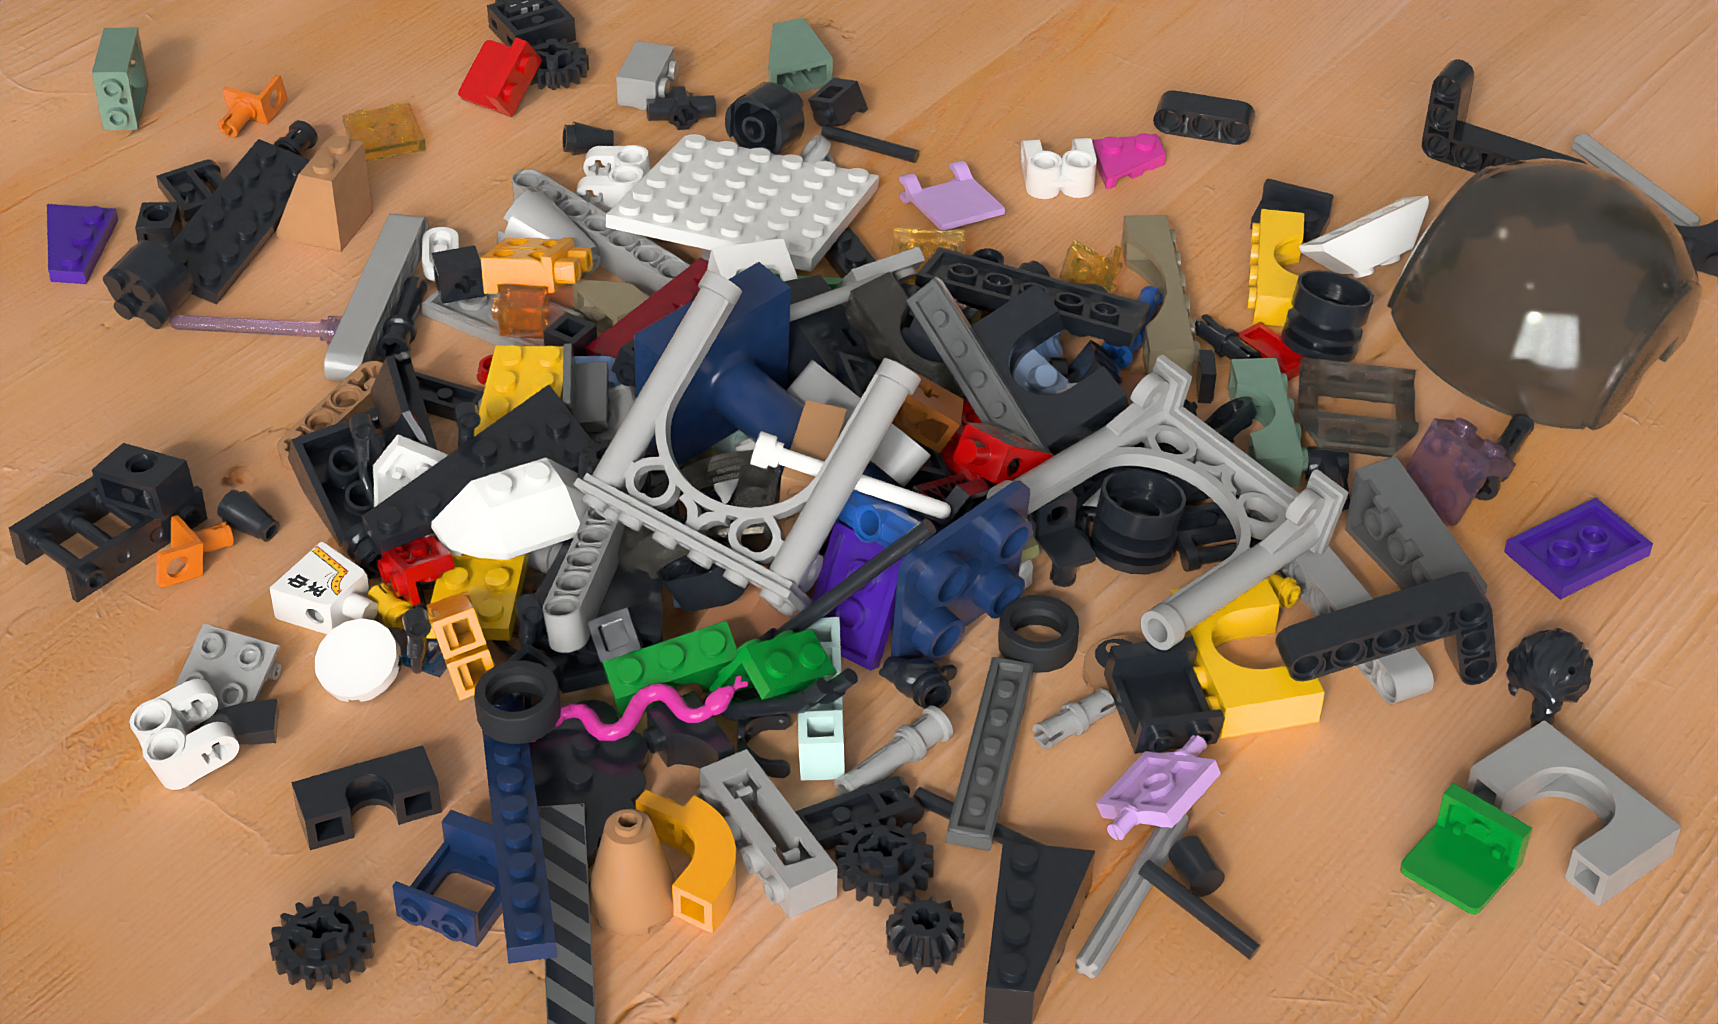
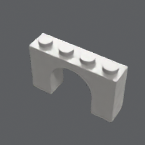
M1545 720L1473 765L1466 791L1477 795L1482 800L1509 815L1527 803L1544 797L1570 799L1594 812L1603 823L1604 828L1573 848L1565 879L1599 907L1672 857L1682 827L1668 814L1658 809L1633 787L1627 785L1598 760L1587 754L1569 740L1566 735L1560 733Z

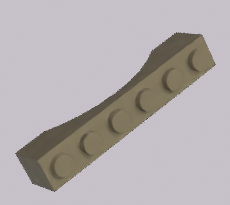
M1167 215L1124 216L1121 246L1125 266L1140 275L1150 286L1159 290L1156 294L1157 296L1161 293L1163 295L1162 308L1156 317L1145 326L1142 357L1146 376L1153 372L1157 357L1162 354L1192 376L1193 363H1198L1200 343L1199 341H1193L1195 338L1194 318H1188L1190 315L1189 295H1184L1186 285L1185 274L1179 273L1181 256L1180 251H1175V229L1169 228Z

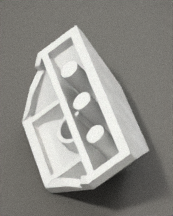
M1428 196L1403 197L1394 203L1299 245L1300 251L1335 273H1352L1354 278L1370 275L1375 272V266L1395 263L1401 259L1400 254L1413 249L1429 205Z
M543 458L472 480L432 521L431 528L452 556L467 554L478 558L507 560L574 538L585 512L590 506L582 501L585 494L573 485L578 477V473L548 458Z

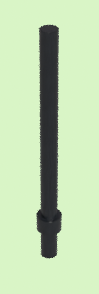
M924 519L778 629L771 628L758 639L763 642L773 639L778 634L787 630H793L794 633L806 630L936 533L934 525L928 519Z

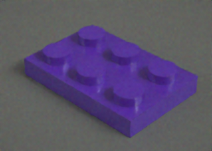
M1594 498L1508 539L1504 553L1561 600L1650 556L1653 543L1601 501Z
M840 520L836 521L833 525L811 604L883 551L885 547L877 542L866 543L861 541L856 536L852 527ZM903 558L822 617H839L841 656L869 670L878 668L881 663L894 620L898 570Z

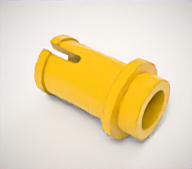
M1275 573L1267 577L1280 603L1279 608H1291L1294 606L1301 593V588L1297 585L1296 580L1291 577L1283 578Z
M381 583V589L378 585L372 587L367 594V598L377 603V612L382 616L383 624L387 628L405 629L402 617L406 611L413 609L408 601L397 597L387 584Z

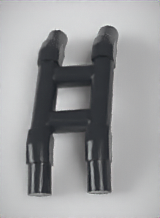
M846 668L828 681L818 678L807 688L763 700L755 687L734 693L728 708L720 715L733 721H741L756 716L805 713L818 703L827 704L838 700L846 693L847 689L857 683L858 676L854 670Z

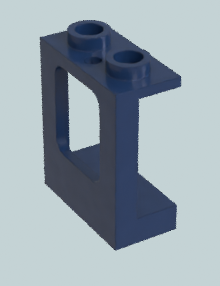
M450 810L441 822L444 842L414 882L408 886L395 881L392 885L396 914L411 925H421L443 934L449 940L462 941L478 947L503 913L493 825ZM458 873L490 885L495 890L477 913L434 896V893L448 875Z

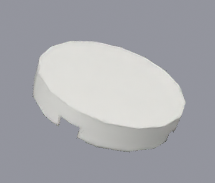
M362 618L346 621L331 630L320 643L315 656V672L324 689L338 700L346 702L358 699L360 702L371 700L386 691L397 677L400 668L398 666L399 655L401 657L400 646L389 629L377 621Z

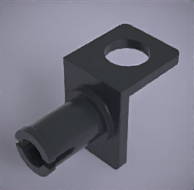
M1073 492L1060 495L1037 509L1035 538L1052 560L1050 580L1058 587L1073 585L1076 580V567L1095 562L1096 560L1095 552L1074 526L1077 497ZM1066 507L1065 513L1058 520L1047 521L1048 514L1054 508Z

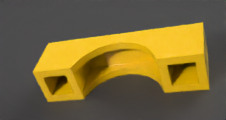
M1261 209L1260 222L1252 224L1247 309H1254L1253 324L1261 322L1268 326L1283 327L1288 310L1293 307L1291 300L1299 276L1288 272L1282 267L1299 263L1301 251L1299 245L1302 244L1304 235V213Z

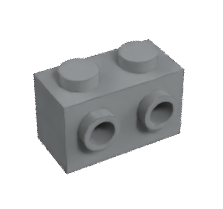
M635 42L616 76L618 105L646 110V99L665 98V94L669 93L672 80L676 81L679 74V61L675 60L674 46Z

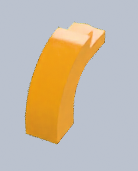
M645 789L636 800V810H640L649 816L660 842L682 852L691 861L672 885L673 915L713 934L729 913L736 895V845L732 831L717 810L694 795L683 807L668 797H661Z

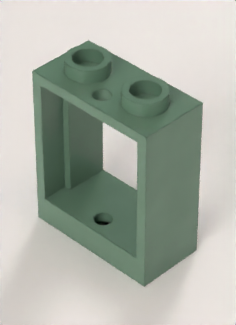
M138 27L104 28L92 70L103 130H138L149 85Z

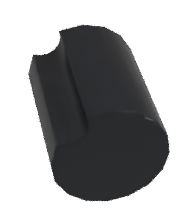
M1195 835L1184 837L1177 841L1170 849L1168 855L1170 861L1186 887L1198 897L1210 895L1224 882L1225 875L1201 837Z

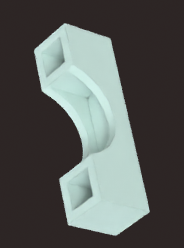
M839 617L820 618L806 630L813 629L837 671L834 675L836 677L842 672ZM842 697L833 703H818L809 711L798 714L801 781L837 779L845 774Z

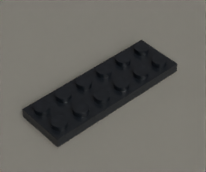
M260 139L254 143L166 248L172 252L168 256L170 260L176 265L182 262L189 270L194 281L192 295L216 305L277 230L298 174L308 164L309 159Z
M941 247L936 250L916 274L915 285L922 288L933 278L938 277L944 282L954 299L960 300L963 304L970 307L982 306L993 310L998 309L1038 283L1058 308L1063 329L1068 330L1070 334L1075 336H1091L1102 339L1105 343L1115 347H1130L1147 321L1151 304Z

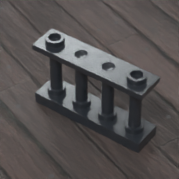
M92 476L9 527L16 558L27 565L43 554L50 557L65 568L72 599L78 603L170 544L172 516L178 515L190 529L207 520L202 489L195 486L196 493L164 521L150 516L145 517L140 513L101 502L94 477ZM112 513L131 527L113 538L93 523ZM77 533L98 547L81 559L60 545Z

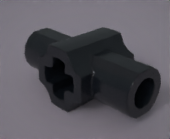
M685 86L673 87L668 94H665V98L646 99L648 121L669 120V123L676 126L677 130H687L693 123L698 122V118L716 117L714 95L693 96V93L688 92Z

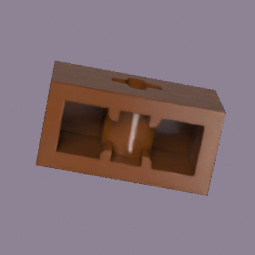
M914 372L921 378V381L914 394L907 395L892 424L909 437L940 453L961 425L964 399Z

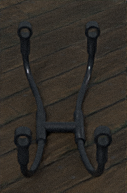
M463 402L454 409V416L459 427L458 448L474 437L475 428L478 427L481 421L477 406L471 402ZM357 413L349 419L348 423L354 439V459L357 461L358 474L363 490L371 506L374 508V487L369 476L367 461L370 459V439L373 438L376 430L373 419L369 414ZM436 580L416 582L421 604L413 606V609L406 611L402 617L405 632L408 636L407 655L411 661V669L415 674H420L424 670L428 650L427 635L432 628L426 611L427 604L423 590L434 589ZM525 594L515 602V609L520 621L519 641L521 647L526 643L531 646L535 643L537 622L544 615L540 598L534 594ZM492 640L496 647L509 658L518 651L505 640Z

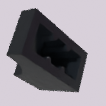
M694 691L682 695L690 708L703 706V703ZM665 703L646 709L647 728L643 730L644 739L647 741V747L652 754L658 753L667 767L681 764L701 769L734 755V746L712 716L699 723H687L678 719Z

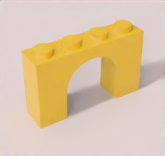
M1267 578L1187 631L1184 636H1192L1196 644L1197 653L1193 662V669L1210 710H1222L1225 717L1219 734L1221 739L1317 723L1320 720L1325 692L1318 678L1304 682L1295 681L1290 677L1286 666L1269 669L1241 667L1225 659L1216 650L1221 644L1232 640L1275 634L1280 603ZM1180 589L1171 590L1170 596Z

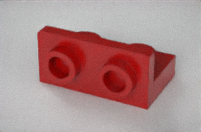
M431 534L381 553L383 559L377 561L384 583H390L397 597L403 596L412 607L421 604L416 582H431L441 578L444 572L455 569L452 554Z

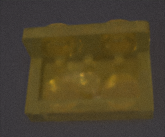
M1074 240L1067 250L1059 280L1077 284H1097L1104 287L1108 293L1113 294L1117 286L1113 281L1123 265L1119 262L1122 248L1115 245L1110 253L1104 257Z

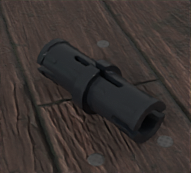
M1208 314L1201 316L1207 322L1206 324L1199 318L1196 320L1195 335L1210 344L1218 356H1226L1230 360L1261 358V353L1242 341L1239 333L1234 329H1226Z

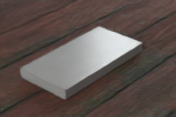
M510 284L499 294H485L486 296L444 304H442L438 291H436L421 304L422 315L491 344L501 346H545L543 331L565 312L584 319V314ZM516 320L527 322L525 324L526 329L531 328V321L535 322L534 328L530 331L522 330V323H518L517 329L513 330Z

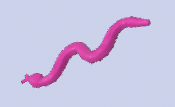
M737 676L733 686L718 687L717 690L713 691L706 698L704 705L699 708H690L675 688L667 686V684H651L643 689H639V692L633 695L623 716L613 724H604L597 713L586 704L572 703L561 707V717L554 729L560 726L564 720L574 717L580 719L586 730L600 741H616L631 733L638 724L646 707L654 701L664 702L673 714L682 721L699 723L712 715L723 713L728 708L735 690L747 687L748 682H741L742 677Z

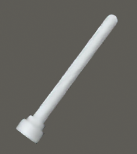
M760 432L750 464L767 469L768 465L776 468L777 464L816 477L824 461L783 448L784 443L776 441L777 436ZM863 474L854 488L856 491L940 519L947 518L951 513V508L946 502Z

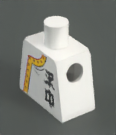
M323 542L314 547L270 587L275 618L324 634H328L337 626L352 619L374 620L378 611L377 603L367 598L369 585L366 572Z

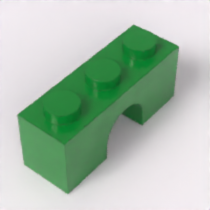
M723 621L604 661L603 666L608 686L621 718L633 695L639 692V689H643L651 684H667V686L675 688L683 684L697 683L700 684L703 693L710 691L709 688L718 679L717 673L719 670L730 664L738 654L728 623ZM661 701L650 703L646 709L661 704Z

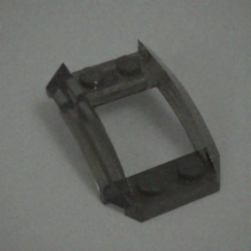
M1301 357L1297 404L1298 420L1320 450L1391 458L1418 433L1419 422H1416L1415 370ZM1318 396L1392 404L1391 419L1318 411Z
M745 450L703 459L681 469V472L697 490L719 482L738 479L734 503H727V505L755 508L779 503L781 476L785 466L777 464L775 468L768 465L767 469L752 465L750 460L754 450ZM669 478L659 483L646 495L651 498L663 495L668 489ZM675 504L665 510L657 511L672 518ZM704 508L701 509L702 514L709 512ZM684 514L674 520L685 525L687 520V514ZM766 522L752 524L746 527L742 535L764 533L766 540L773 539L771 529ZM624 525L618 558L622 570L635 574V570L639 569L648 572L650 579L659 578L661 568L687 555L690 551L678 544L674 551L661 545L651 538L654 532L644 526L637 532ZM714 526L704 533L706 537L722 545L730 544L728 541L730 526Z

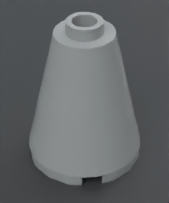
M535 188V193L530 190L523 192L514 201L503 218L509 222L505 233L499 230L497 234V244L506 237L561 240L563 237H574L575 247H591L593 269L590 272H581V278L586 274L591 275L594 273L600 263L598 246L539 188Z

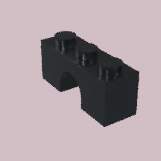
M423 745L291 782L297 815L310 850L354 838L351 818L358 810L366 806L380 805L389 808L394 813L398 825L442 813L438 781Z

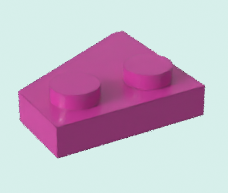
M1139 134L1137 136L1119 138L1106 137L1104 139L1092 140L1097 158L1096 166L1106 189L1116 187L1117 179L1127 174L1128 177L1133 179L1142 175L1147 170H1153L1165 165L1166 152L1157 134Z

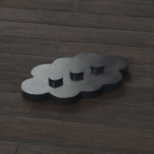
M593 699L576 703L586 704L589 708L593 709L604 724H613L618 721L616 710L604 701ZM573 717L564 720L560 726L535 742H529L537 807L584 803L589 869L595 863L607 819L619 810L636 809V800L646 789V777L642 771L648 763V747L644 737L634 730L629 735L616 741H600L586 730L580 719Z

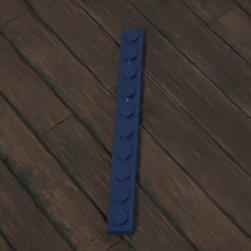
M512 693L500 698L493 706L507 712L524 711L523 696L520 693ZM482 730L508 964L557 957L556 939L529 742L508 744L496 741Z

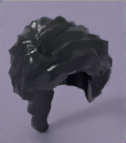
M1562 628L1539 631L1524 637L1519 646L1509 652L1506 659L1509 664L1506 676L1509 680L1508 689L1510 694L1515 696L1517 690L1522 688L1534 696L1530 716L1531 728L1544 720L1552 725L1554 715L1561 710L1563 702L1577 703L1579 698L1589 690L1591 683L1590 674L1593 666L1589 650L1585 649L1584 643L1579 641L1576 635L1564 631Z

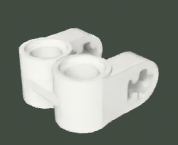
M1073 138L1071 150L1066 152L1063 158L1054 152L1042 150L1040 140L1021 141V167L1026 191L1029 195L1038 199H1049L1057 196L1061 190L1067 196L1082 198L1094 192L1097 158L1091 138Z
M638 145L596 146L591 148L586 154L583 166L587 176L579 181L575 194L602 211L609 212L650 171L648 150ZM595 160H600L602 165H604L605 167H599V164L595 162ZM587 190H593V194L597 197H591Z
M192 679L155 699L144 702L135 709L129 721L130 728L138 738L143 749V757L160 782L171 790L185 788L197 779L225 765L237 755L239 750L238 741L232 728L227 723L212 722L188 734L187 730L213 716L218 708L217 697L211 685L205 680Z

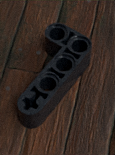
M756 466L742 476L727 505L755 508L777 504L780 501L781 483L769 466L767 469ZM766 522L746 527L741 536L742 546L752 552L766 550L773 538L771 529ZM715 526L709 538L732 550L728 541L730 526ZM687 555L670 562L663 569L660 576L663 584L685 612H694L730 604L743 595L749 585L748 583L744 589L724 578L725 570L712 564L710 569H706L687 558Z

